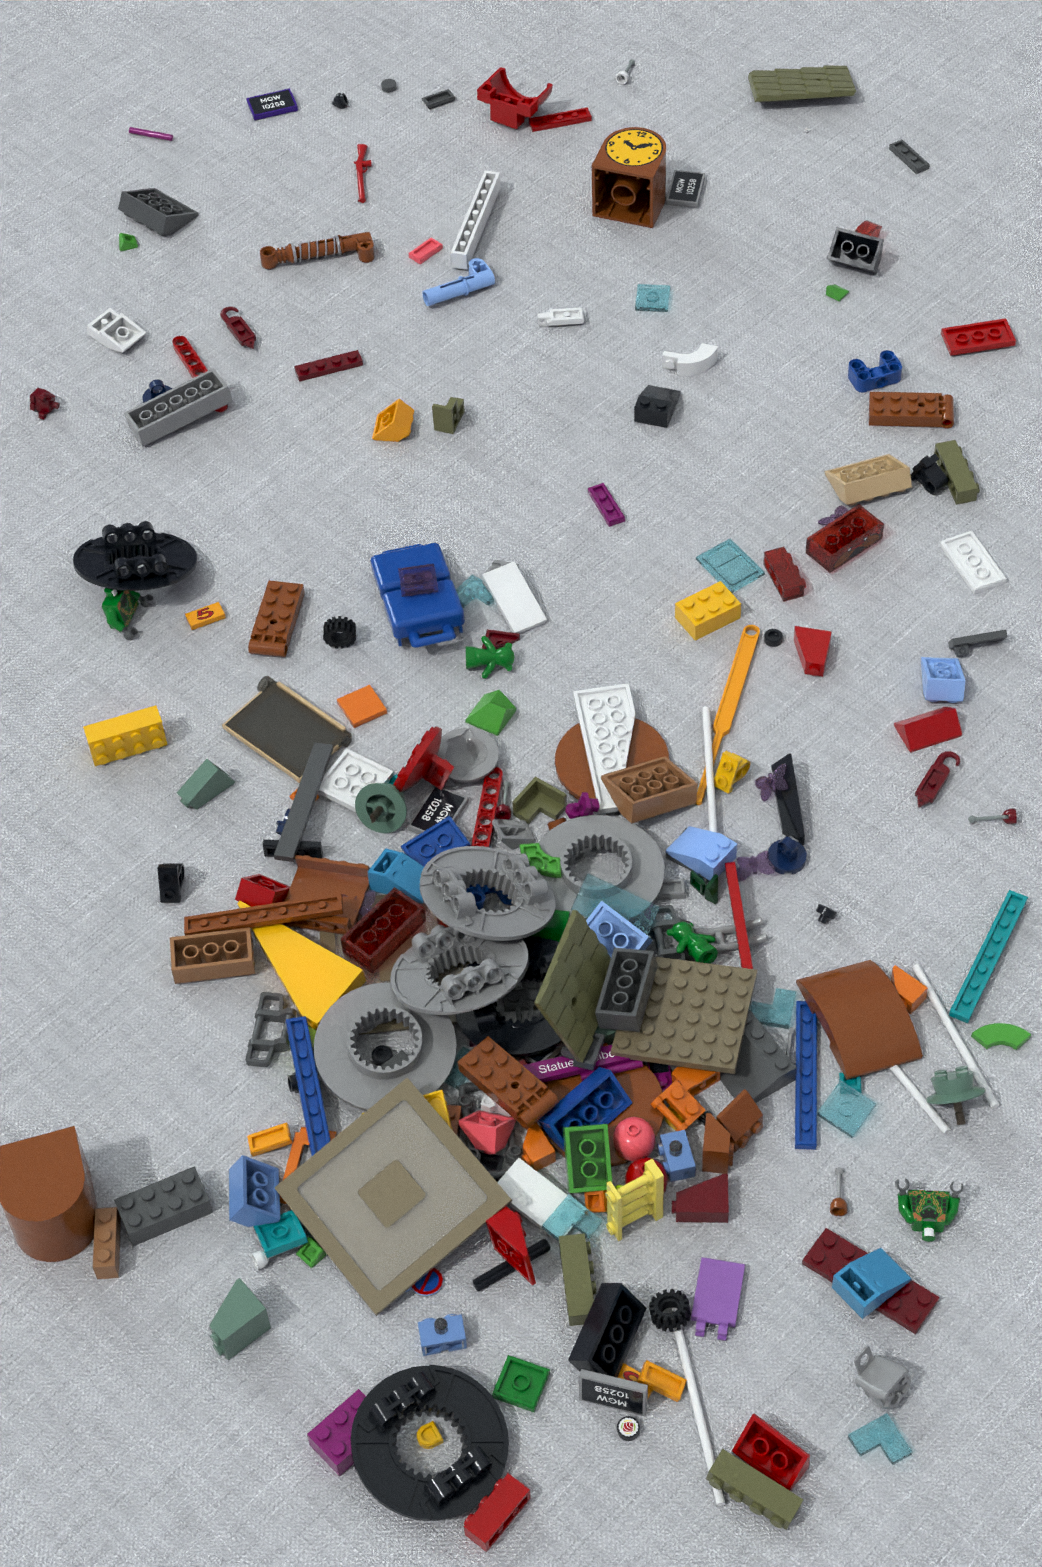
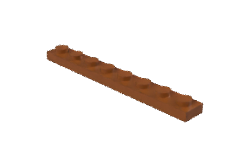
M341 893L187 916L184 917V934L193 935L248 927L254 928L344 914L343 897Z

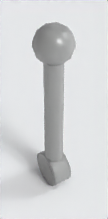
M790 1027L789 1029V1037L786 1055L789 1059L794 1032L793 1027Z

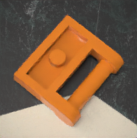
M677 1080L650 1104L668 1119L676 1128L675 1131L686 1130L706 1111ZM665 1100L685 1122L682 1123L663 1101Z

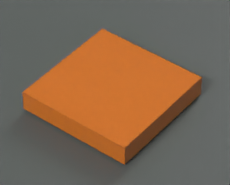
M367 685L337 699V704L353 728L387 714V709L371 685Z

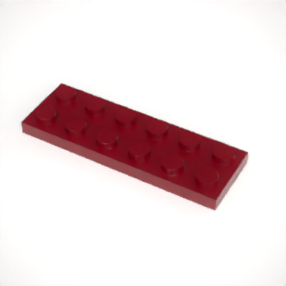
M825 1228L803 1258L802 1264L828 1281L833 1282V1276L850 1262L868 1253ZM911 1280L875 1310L916 1335L939 1302L940 1297Z

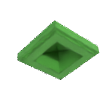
M124 233L119 234L120 251L138 247L135 236Z
M836 284L826 287V295L837 301H841L849 293L848 290Z
M308 1237V1243L303 1244L296 1255L310 1268H313L327 1253L317 1241Z

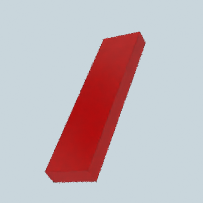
M588 107L529 118V125L532 132L589 122L592 121V116Z

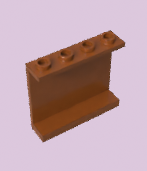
M295 855L294 859L298 868L285 901L341 893L344 914L281 924L349 935L355 927L369 889L368 871L370 867L363 863L354 864L346 861L329 860L327 858H313L308 855Z

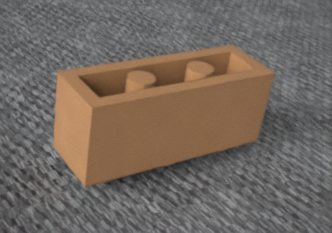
M117 1207L95 1209L93 1270L97 1280L119 1278L121 1218Z

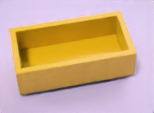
M156 705L83 726L94 766L104 765L167 745L162 720Z

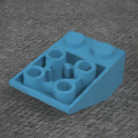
M385 848L368 871L369 888L371 891L423 904L424 901L420 893L419 882L424 866L402 852Z
M879 1248L850 1262L833 1276L832 1288L864 1319L909 1283L912 1278L882 1248Z

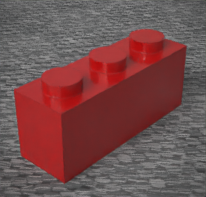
M509 1473L504 1479L500 1478L494 1485V1491L481 1500L479 1509L474 1514L471 1513L464 1521L465 1536L487 1552L531 1499L530 1489Z

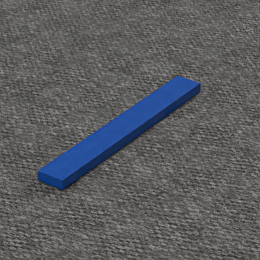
M796 1001L795 1149L816 1150L817 1015L816 1013L812 1014L806 1001Z
M304 1016L286 1019L285 1023L312 1157L331 1140L307 1018Z

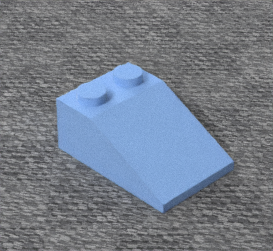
M921 657L922 684L925 700L930 702L947 701L950 703L963 701L965 678L959 659Z
M689 826L666 849L665 853L710 881L715 874L719 876L725 870V863L733 862L736 859L737 843L723 834Z
M603 901L598 904L586 920L590 929L596 933L600 943L606 947L610 957H612L614 948L646 950L653 941Z

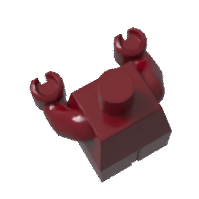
M37 388L30 395V410L40 411L38 413V418L44 420L53 408L58 409L60 403L55 402V396L45 389Z

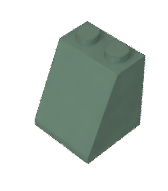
M240 1278L235 1281L209 1325L212 1333L210 1338L214 1343L213 1348L219 1356L224 1355L227 1360H230L271 1329L266 1308Z

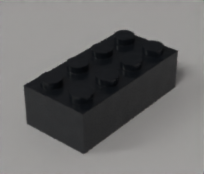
M601 1283L568 1361L579 1371L584 1369L618 1377L647 1308L622 1283Z

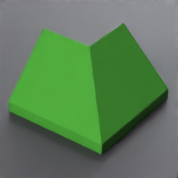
M499 689L484 694L465 722L498 736L517 710Z

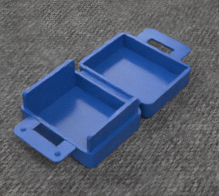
M438 543L415 544L382 552V554L371 557L370 562L380 597L383 600L393 636L396 638L399 647L402 646L401 639L406 637L409 638L412 647L418 648L455 639L456 634L453 627H458L459 633H463L462 625L465 623L464 610ZM443 630V633L422 638L419 636L420 634Z

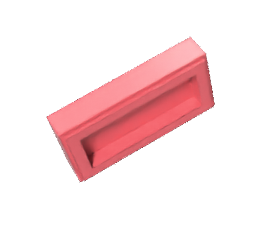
M431 237L409 252V258L418 264H422L443 249V244Z

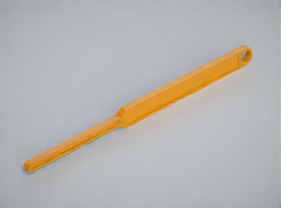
M747 625L743 629L714 720L713 731L715 737L712 743L713 767L722 738L730 732L759 639L760 630L756 625ZM748 630H754L757 632V634L748 635L746 634V632ZM706 765L697 791L696 805L702 804L707 789Z

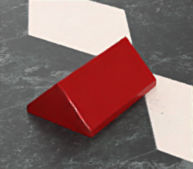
M942 707L894 723V727L910 753L962 736L956 708Z
M755 1413L750 1417L732 1449L734 1454L751 1467L791 1491L809 1468L810 1455Z

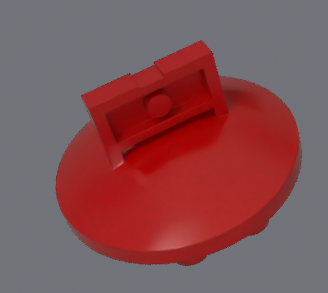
M431 727L429 731L425 732L420 744H417L413 749L407 765L403 766L398 773V777L393 785L400 792H405L412 788L422 778L440 790L447 783L454 766L447 760L437 756L442 739V729L440 727Z

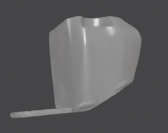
M865 1346L854 1360L858 1372L855 1384L857 1387H861L866 1396L870 1397L881 1408L894 1409L899 1405L900 1400L906 1397L911 1384V1379L908 1377L909 1370L903 1365L881 1355L873 1356L870 1347ZM867 1354L866 1362L860 1365L861 1358Z

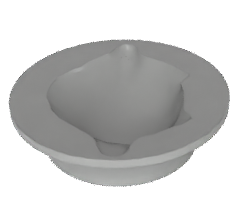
M460 728L442 736L437 756L447 760L454 766L449 776L450 780L460 784H471L482 780L494 770L499 760V748L496 741L486 732L475 728Z

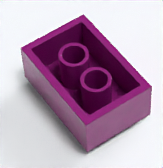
M359 1389L307 1433L309 1445L339 1477L354 1464L351 1454V1430L357 1410L366 1397Z

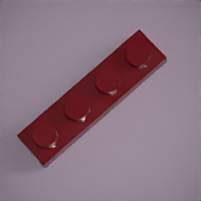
M355 350L296 365L294 369L300 382L363 366V361L359 351Z

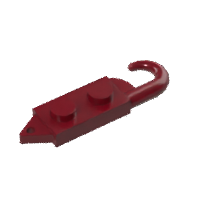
M232 306L223 308L220 316L239 344L254 349L256 335L243 318L239 316L229 318L226 314L229 311L239 312V310Z
M945 751L931 765L915 791L918 807L934 802L949 777L950 770L943 764L945 759L949 757L954 758L956 766L960 765V757L956 753Z

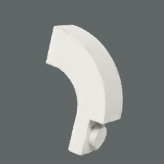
M702 343L697 351L690 354L664 351L662 355V368L677 370V375L679 376L703 373L710 369L717 361L718 346Z

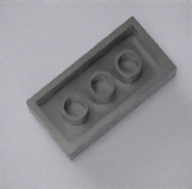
M614 948L595 1011L599 1028L640 1032L658 967L654 951Z
M195 1166L114 1200L132 1247L213 1213L209 1197Z

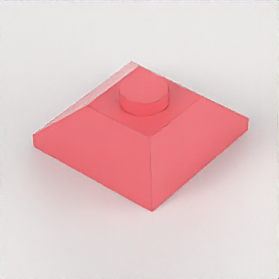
M478 1110L460 1119L458 1124L476 1149L483 1150L485 1154H496V1152L505 1148L516 1120L513 1117Z

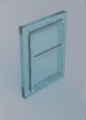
M731 539L696 557V560L718 582L721 581L731 593L765 575V572Z

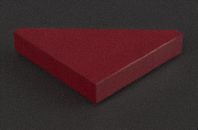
M487 629L485 635L496 650L504 647L508 642L513 644L520 640V634ZM484 644L482 645V649H487Z

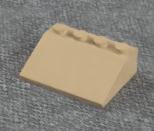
M890 454L824 471L837 496L846 505H855L863 500L870 501L877 496L885 497L892 492H904L907 488L912 487L910 467Z

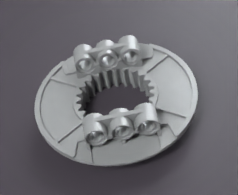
M605 815L577 817L557 825L538 842L545 854L552 857H560L561 878L542 875L554 893L556 901L555 910L570 911V915L572 910H577L584 918H588L598 904L603 901L626 920H630L646 910L655 901L662 889L665 869L664 860L658 845L647 832L627 820ZM602 846H604L605 850L611 848L612 853L618 852V857H622V862L625 863L624 873L620 874V879L616 878L615 883L608 882V886L601 884L600 888H597L595 884L592 887H589L588 883L581 885L580 880L575 882V876H571V872L568 871L570 863L582 861L586 854H595Z
M483 846L452 848L437 854L427 862L419 882L420 893L424 903L439 920L459 932L487 940H517L534 935L545 928L551 921L556 906L552 888L537 871L536 867L530 866L525 853L514 855L500 849ZM476 884H479L481 887L487 885L488 888L495 887L496 891L502 890L503 895L508 894L507 898L512 899L511 904L514 905L510 906L509 909L505 908L504 912L497 910V913H494L493 910L486 912L484 908L478 910L474 895L471 892L467 893L466 888H469L470 885L476 887Z
M438 925L431 930L429 935L425 933L416 934L412 939V947L397 959L390 977L392 990L399 1002L409 1009L420 1013L452 1015L473 1011L499 1000L517 986L527 971L529 953L523 939L507 941L487 940L464 934L450 926ZM467 961L470 964L477 961V964H480L476 967H466L460 974L445 976L440 986L435 978L439 977L438 973H444V969H450L451 965L457 966L458 963L465 964Z
M391 983L369 984L343 995L322 1017L314 1039L315 1063L324 1084L340 1100L364 1111L370 1109L406 1078L413 1083L422 1095L437 1091L447 1080L453 1069L457 1050L455 1030L449 1016L424 1014L409 1009L395 997ZM394 1018L398 1024L403 1021L404 1027L409 1026V1031L413 1032V1038L415 1039V1048L412 1049V1055H408V1061L402 1060V1066L395 1064L394 1069H391L389 1066H386L385 1070H382L381 1066L374 1069L373 1064L367 1066L366 1060L361 1061V1056L357 1055L355 1039L358 1038L359 1034L370 1032L377 1025L392 1021Z

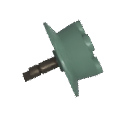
M372 783L363 787L356 796L355 810L357 816L367 828L378 833H391L403 825L407 816V807L404 792L397 790L396 786L389 783Z
M968 1066L956 1067L955 1071L947 1072V1070H937L931 1078L935 1093L928 1096L926 1102L930 1104L953 1103L957 1125L966 1124L961 1101L979 1097L986 1090L984 1087L974 1086L973 1071L968 1070Z

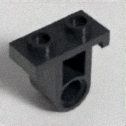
M933 454L931 457L927 455L912 468L913 472L910 474L912 481L918 479L925 490L932 495L948 485L947 476L936 463L939 460L936 454Z
M159 864L157 870L160 902L180 903V891L184 882V864Z

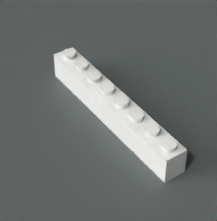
M484 171L451 250L452 268L468 269L469 261L474 255L501 188L500 172Z

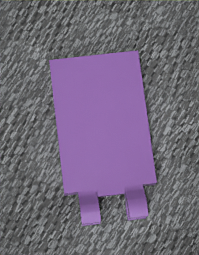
M701 1257L691 1320L697 1321L695 1336L704 1337L706 1323L719 1325L717 1339L726 1341L728 1327L735 1328L745 1264Z

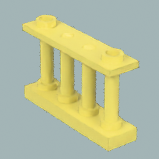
M653 1159L645 1162V1172H643L641 1177L616 1189L611 1181L607 1182V1192L605 1193L607 1198L606 1228L610 1235H615L618 1241L622 1240V1228L647 1214L649 1216L652 1215L655 1221L663 1218L664 1175Z

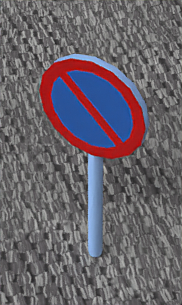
M433 1268L407 1291L413 1289L415 1293L422 1296L433 1295L442 1287V1274Z

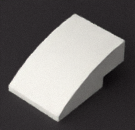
M111 308L87 325V334L102 345L122 353L146 335L144 330L123 313L119 315Z

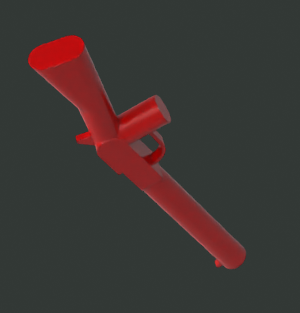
M366 144L357 145L358 159L356 162L354 161L358 181V202L360 203L366 201L363 173L367 172V167L372 166L371 160L364 161L368 148Z

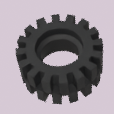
M338 616V619L332 617V620L329 618L324 623L323 640L330 647L334 645L338 649V646H341L342 649L346 645L348 648L350 644L353 645L354 641H356V624L352 619L348 620V617H344V619H341L342 616Z
M667 1289L663 1290V1294H660V1292L656 1293L657 1298L653 1296L651 1298L652 1302L649 1303L652 1323L656 1325V1328L660 1329L662 1327V1331L665 1332L669 1328L670 1332H674L673 1328H677L678 1331L681 1329L680 1325L685 1327L687 1325L686 1321L689 1322L691 1316L689 1300L686 1295L682 1294L679 1290L675 1293L674 1289H670L668 1293ZM667 1308H677L675 1312L663 1313Z

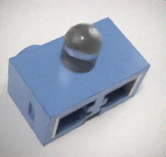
M685 1130L661 1134L657 1150L659 1156H663L665 1162H662V1165L669 1176L670 1182L695 1177L696 1166Z
M449 1314L444 1318L437 1319L426 1318L418 1322L423 1356L438 1354L444 1350H449L450 1352L467 1348L462 1314Z

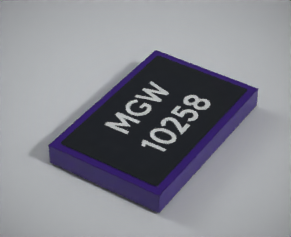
M290 88L246 98L254 121L298 111V106Z

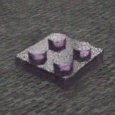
M434 564L398 568L402 597L438 592Z

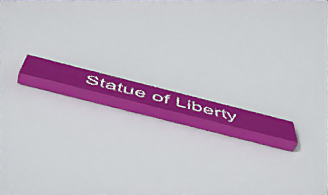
M612 1045L602 1047L594 1070L598 1067L605 1068L634 1060L611 1055ZM564 1056L523 1065L543 1083L593 1071L573 1066V1059Z

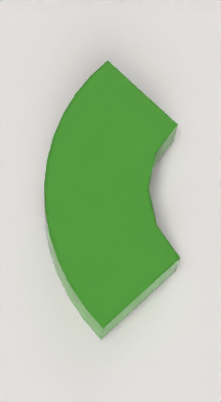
M539 843L519 844L520 853L527 855L530 866H535L541 875L561 878L560 857H552L545 854Z
M994 1023L978 1028L972 1032L971 1037L985 1049L996 1045H1005L1017 1050L1030 1039L1031 1034L1015 1025Z

